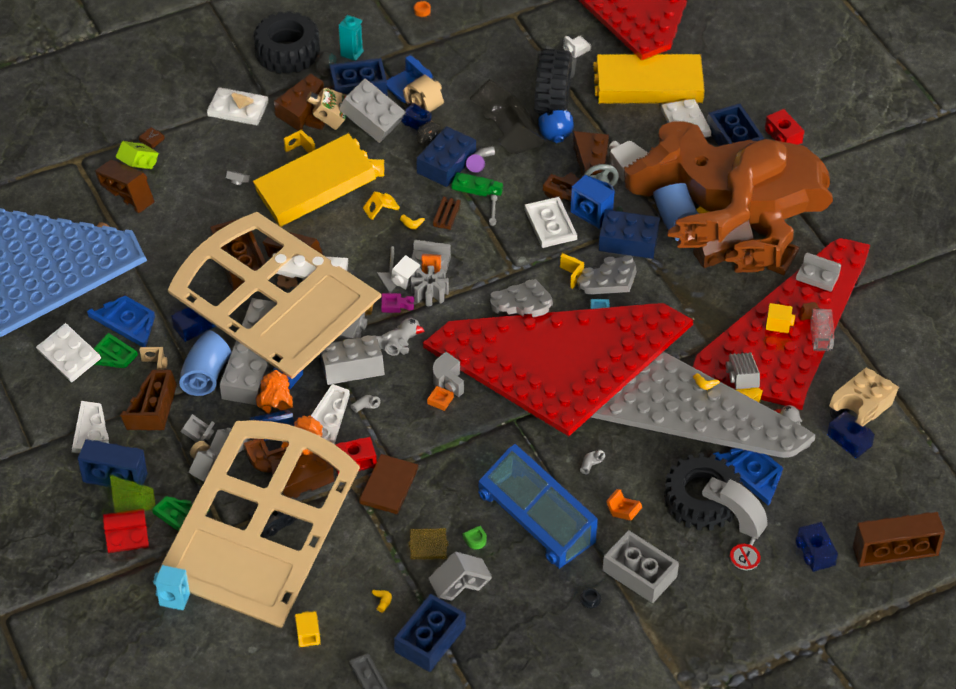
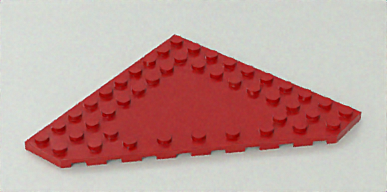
M578 0L641 60L671 49L678 24H680L682 12L687 3V0Z
M664 303L550 312L537 317H532V314H526L523 316L448 321L423 342V347L438 357L445 352L449 353L460 361V370L565 435L570 436L693 325V319Z

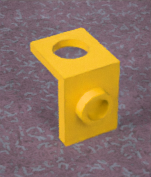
M302 130L284 138V149L286 152L300 145L308 153L315 150L313 139ZM296 138L295 143L289 145L290 140Z
M374 192L363 209L369 218L373 220L382 207L398 210L400 207L391 195ZM374 202L376 207L375 210L371 212L370 205Z
M562 253L560 268L573 273L570 284L572 289L576 286L579 276L583 274L584 262Z

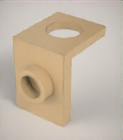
M140 347L142 362H157V370L167 369L168 360L164 356L163 347ZM153 352L156 355L154 357L146 356L145 353Z

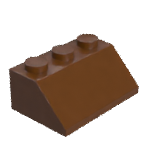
M749 220L732 230L722 242L719 243V240L707 242V246L694 248L693 254L701 266L706 268L724 262L726 254L735 250V244L754 240Z

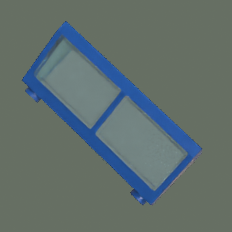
M516 444L511 446L479 480V496L488 502L494 499L546 548L547 560L551 564H555L559 569L596 543L597 518Z

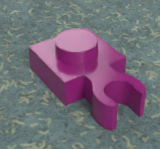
M382 293V313H401V308L413 310L414 297L407 296L401 298V293Z

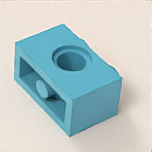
M162 565L159 573L155 574L153 582L156 585V596L158 597L159 605L184 610L190 595L186 570Z

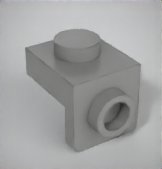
M192 414L180 432L195 442L203 441L204 439L208 441L214 433L212 427L215 423L211 421L208 425Z

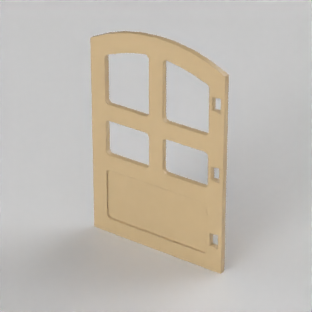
M258 212L228 224L199 245L181 265L168 288V293L291 379L298 375L381 297V293L342 267L333 266L331 260ZM254 229H258L283 246L279 252L257 271L250 269L222 250L221 247ZM279 254H284L286 261L278 263L275 261V257ZM294 256H304L305 261L313 266V258L322 257L324 259V262L321 265H315L316 269L290 293L284 292L268 281L279 271L278 269ZM207 259L214 260L245 281L218 306H213L188 288L193 277ZM259 291L277 303V305L255 325L247 329L230 318L229 315L253 293ZM190 295L196 299L194 303L187 299ZM234 325L238 330L234 332L229 327ZM275 355L281 358L279 363L273 359Z
M236 421L162 565L186 570L189 592L191 594L282 628L360 469L359 465L335 444L305 429L271 421ZM247 438L270 439L289 443L267 488H261L227 475L243 441ZM305 449L320 456L339 471V475L323 507L320 509L281 495L302 451ZM340 482L346 483L341 493L336 491ZM222 490L258 504L245 530L206 517V513L218 491ZM273 511H279L313 524V528L300 551L260 537ZM313 536L319 538L314 548L309 546ZM286 592L291 594L287 604L281 602Z

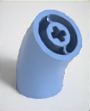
M685 183L668 185L657 189L653 193L658 211L668 230L677 225V219L699 214Z
M207 330L196 341L182 366L179 380L180 387L190 395L204 396L210 394L217 385L221 369L231 356L232 352L229 346L215 332Z

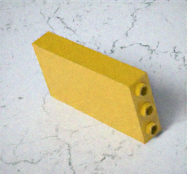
M657 54L645 60H641L637 55H597V62L593 64V71L597 72V74H594V84L598 85L595 86V96H598L599 103H674L688 99H695L697 103H703L704 83L701 54Z
M348 133L254 180L253 183L257 194L277 224L282 227L375 180L374 171H376V167L372 161H368L366 152L360 150L357 139H353Z

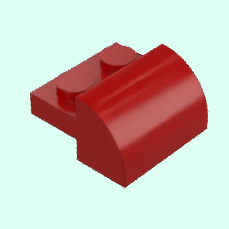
M144 508L103 514L108 553L149 547Z

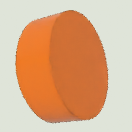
M425 1L417 2L414 5V13L419 17H426L431 13V6Z

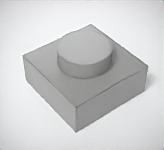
M227 171L226 178L231 179V183L242 185V182H248L250 175L234 171Z

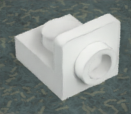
M569 36L564 37V50L570 51L574 58L591 50V45L581 36L573 40Z

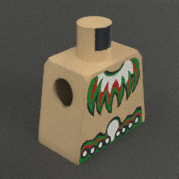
M323 88L318 95L313 92L309 93L306 101L314 104L313 115L335 130L344 122L346 115L339 108L347 95L328 88Z

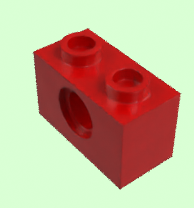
M784 109L766 116L765 130L776 141L797 145L803 142L804 129Z
M371 437L335 444L359 465V471L375 468L377 460Z

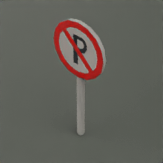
M755 537L751 538L749 544H738L733 547L730 559L735 567L741 570H752L759 565L761 556L759 551L753 547Z

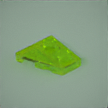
M110 476L115 512L142 508L148 511L156 506L153 488L139 485L117 476Z

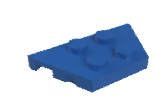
M127 296L105 303L103 308L96 311L93 309L87 311L88 317L137 345L146 347L155 319L154 311Z
M738 448L730 449L729 453L720 454L716 452L713 454L716 455L715 459L718 461L722 458L726 459L727 466L733 465L735 467L734 474L740 473V482H743L744 486L767 505L771 503L783 472L782 466L767 454Z

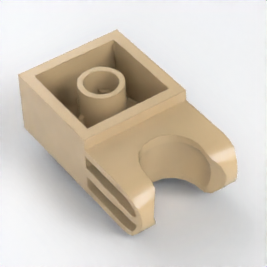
M865 368L833 394L829 407L836 411L841 409L854 411L858 415L855 423L864 426L870 420L876 419L893 404L899 386L878 375L875 371Z

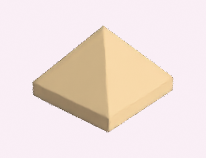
M232 93L231 95L239 109L254 102L252 98L237 93Z

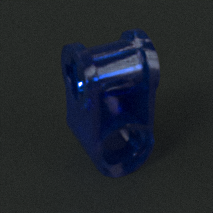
M414 103L404 110L406 112L401 120L404 125L422 134H427L433 129L430 122L432 119L431 112Z

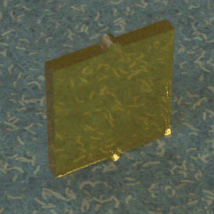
M446 528L410 529V542L408 545L411 547V559L447 558L446 546H448V541L446 540Z

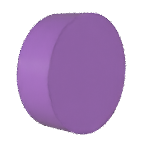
M474 154L468 157L466 166L471 172L478 173L484 169L485 160L482 156Z

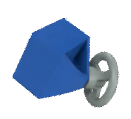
M598 164L589 168L584 176L572 186L571 213L600 229L605 210L613 211L615 192L613 186L619 179L617 169L608 164ZM604 169L601 173H598L597 175H590L597 170ZM611 171L613 179L609 182L607 174Z

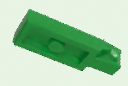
M457 172L452 183V189L485 197L491 194L501 196L503 183Z

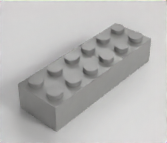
M252 298L242 326L250 329L277 303ZM236 340L220 382L221 398L257 405L256 398L261 392V380L263 376L271 373L273 365Z

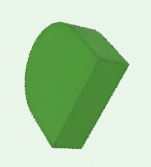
M481 526L462 534V538L472 549H481L486 545L487 536Z

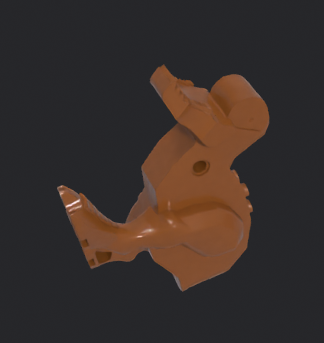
M674 121L664 124L659 130V145L655 148L651 147V150L645 157L636 159V162H633L632 165L628 164L629 167H624L625 187L631 193L650 197L657 189L672 184L685 183L691 199L708 211L676 220L677 225L670 228L667 235L679 238L677 242L678 248L707 246V242L719 240L720 243L732 230L749 220L751 229H754L766 238L737 243L734 245L735 250L726 254L725 261L736 263L734 268L736 273L763 271L765 266L776 264V267H780L782 255L786 247L794 239L793 228L784 219L803 212H821L827 209L833 202V196L828 190L830 185L829 172L821 159L807 147L769 139L759 141L745 140L714 147L707 143L698 125L685 121Z

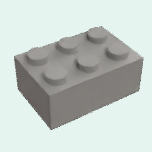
M366 78L344 98L339 108L343 114L379 143L401 122L406 112Z
M376 335L332 342L320 353L321 365L327 385L385 375L383 355Z
M629 530L608 551L603 559V571L651 603L655 602L678 574L679 562Z

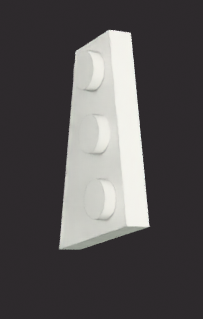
M81 401L72 445L73 453H80L85 439L109 443L101 403Z

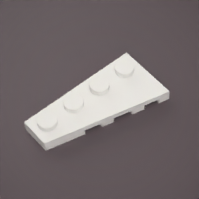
M279 254L275 257V261L283 263L286 261V256ZM294 256L278 269L279 271L276 274L291 278L296 276L304 280L316 269L315 265H321L324 259L322 257L313 258V266L305 261L304 256ZM326 257L331 260L333 266H340L347 271L348 258Z
M334 384L330 386L311 415L314 419L320 421V424L323 426L322 438L335 444L350 396L349 390Z

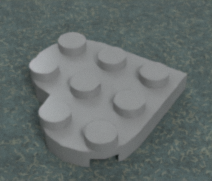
M631 255L619 258L607 257L600 268L593 269L589 267L582 270L583 274L577 279L579 290H584L585 294L630 292L637 272L635 261Z
M536 279L527 280L525 283L512 285L507 289L494 291L490 294L491 308L497 314H499V311H507L508 315L518 313L523 316L525 313L532 314V317H537L548 313L549 307L553 306L551 295Z

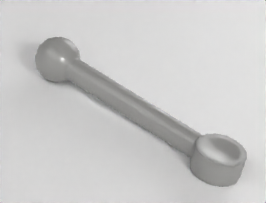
M496 195L491 196L492 211L491 218L489 219L491 226L496 225L495 205L498 199Z

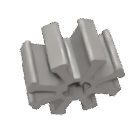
M429 265L428 274H425L421 268H418L415 271L416 278L411 277V293L414 294V300L419 303L420 300L426 297V306H432L433 297L440 304L444 302V294H449V278L445 277V271L440 269L439 272L434 274V266Z

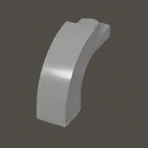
M712 477L702 490L704 497L723 504L736 515L741 533L758 539L767 527V516L763 506L748 489L731 479L726 483Z

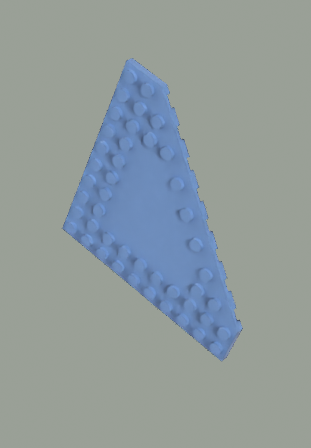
M0 208V337L147 261L133 231H120L108 226L97 227L94 224L85 222L73 223L71 220L61 218L55 220L50 219L48 216L37 214L32 216L27 215L25 212L14 210L13 212H8Z

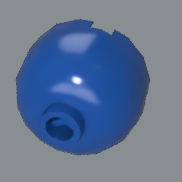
M556 110L553 111L552 115L548 116L545 113L540 116L538 125L542 136L555 143L563 142L564 139L571 135L574 128L571 113L569 111Z

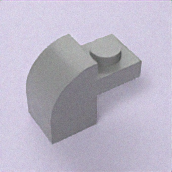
M445 352L433 364V384L435 387H445L446 390L460 397L464 393V380L458 377L460 374V361Z

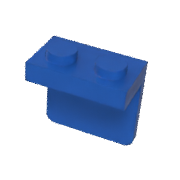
M412 55L405 58L406 71L387 80V88L403 103H406L403 91L408 84L423 75L432 79L430 70L421 65L420 61L416 60Z

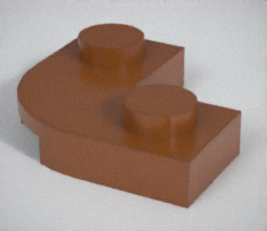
M254 439L244 443V448L251 464L262 472H272L270 460L282 458L287 447L284 449L281 447L269 451L264 439Z

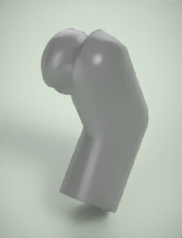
M491 146L481 148L474 154L482 157L495 155V150Z
M365 395L354 402L351 408L355 413L363 408L375 409L379 407L381 400L377 396Z
M602 450L587 453L583 459L580 471L583 474H589L593 465L603 461L605 453Z

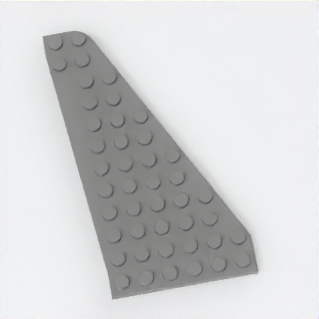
M664 351L591 416V418L782 458L797 455L815 440V434L805 427L721 382L709 390L701 389L693 379L696 373H699L707 381L716 379Z

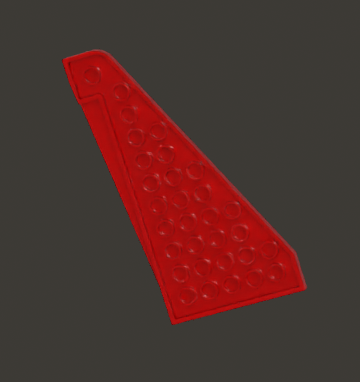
M843 238L831 242L816 256L841 264L839 278L832 292L796 280L798 273L796 271L699 352L693 368L736 390L734 383L730 382L729 373L726 372V361H729L730 354L733 355L735 353L737 355L738 353L745 354L751 352L760 372L759 389L763 390L760 400L784 406L791 405L802 410L810 385L857 279L866 263L870 245ZM811 302L817 303L820 313L811 319L800 321L798 314L802 305ZM770 303L793 307L792 314L795 315L794 326L789 328V333L766 330Z

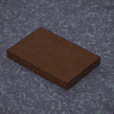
M381 454L360 497V504L398 515L418 471V464Z

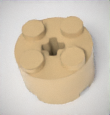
M426 75L419 77L404 88V98L407 104L411 103L413 106L411 110L418 116H425L444 104L440 83L433 81Z

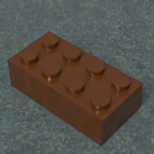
M236 220L210 226L211 236ZM252 231L235 238L221 247L222 250L254 271H257L266 263ZM223 267L234 292L245 281Z
M925 512L918 515H904L897 518L863 521L857 524L853 550L859 567L939 556L945 530L938 512Z

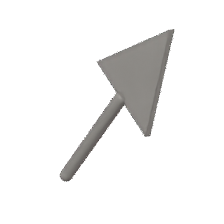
M391 246L389 273L377 272L389 293H392L397 286L390 280L394 263V246Z

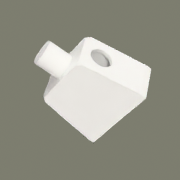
M613 141L609 145L611 150L609 163L617 169L619 178L625 181L624 167H629L628 164L632 165L633 162H636V159L645 157L648 152L632 141H627L621 145L617 141Z

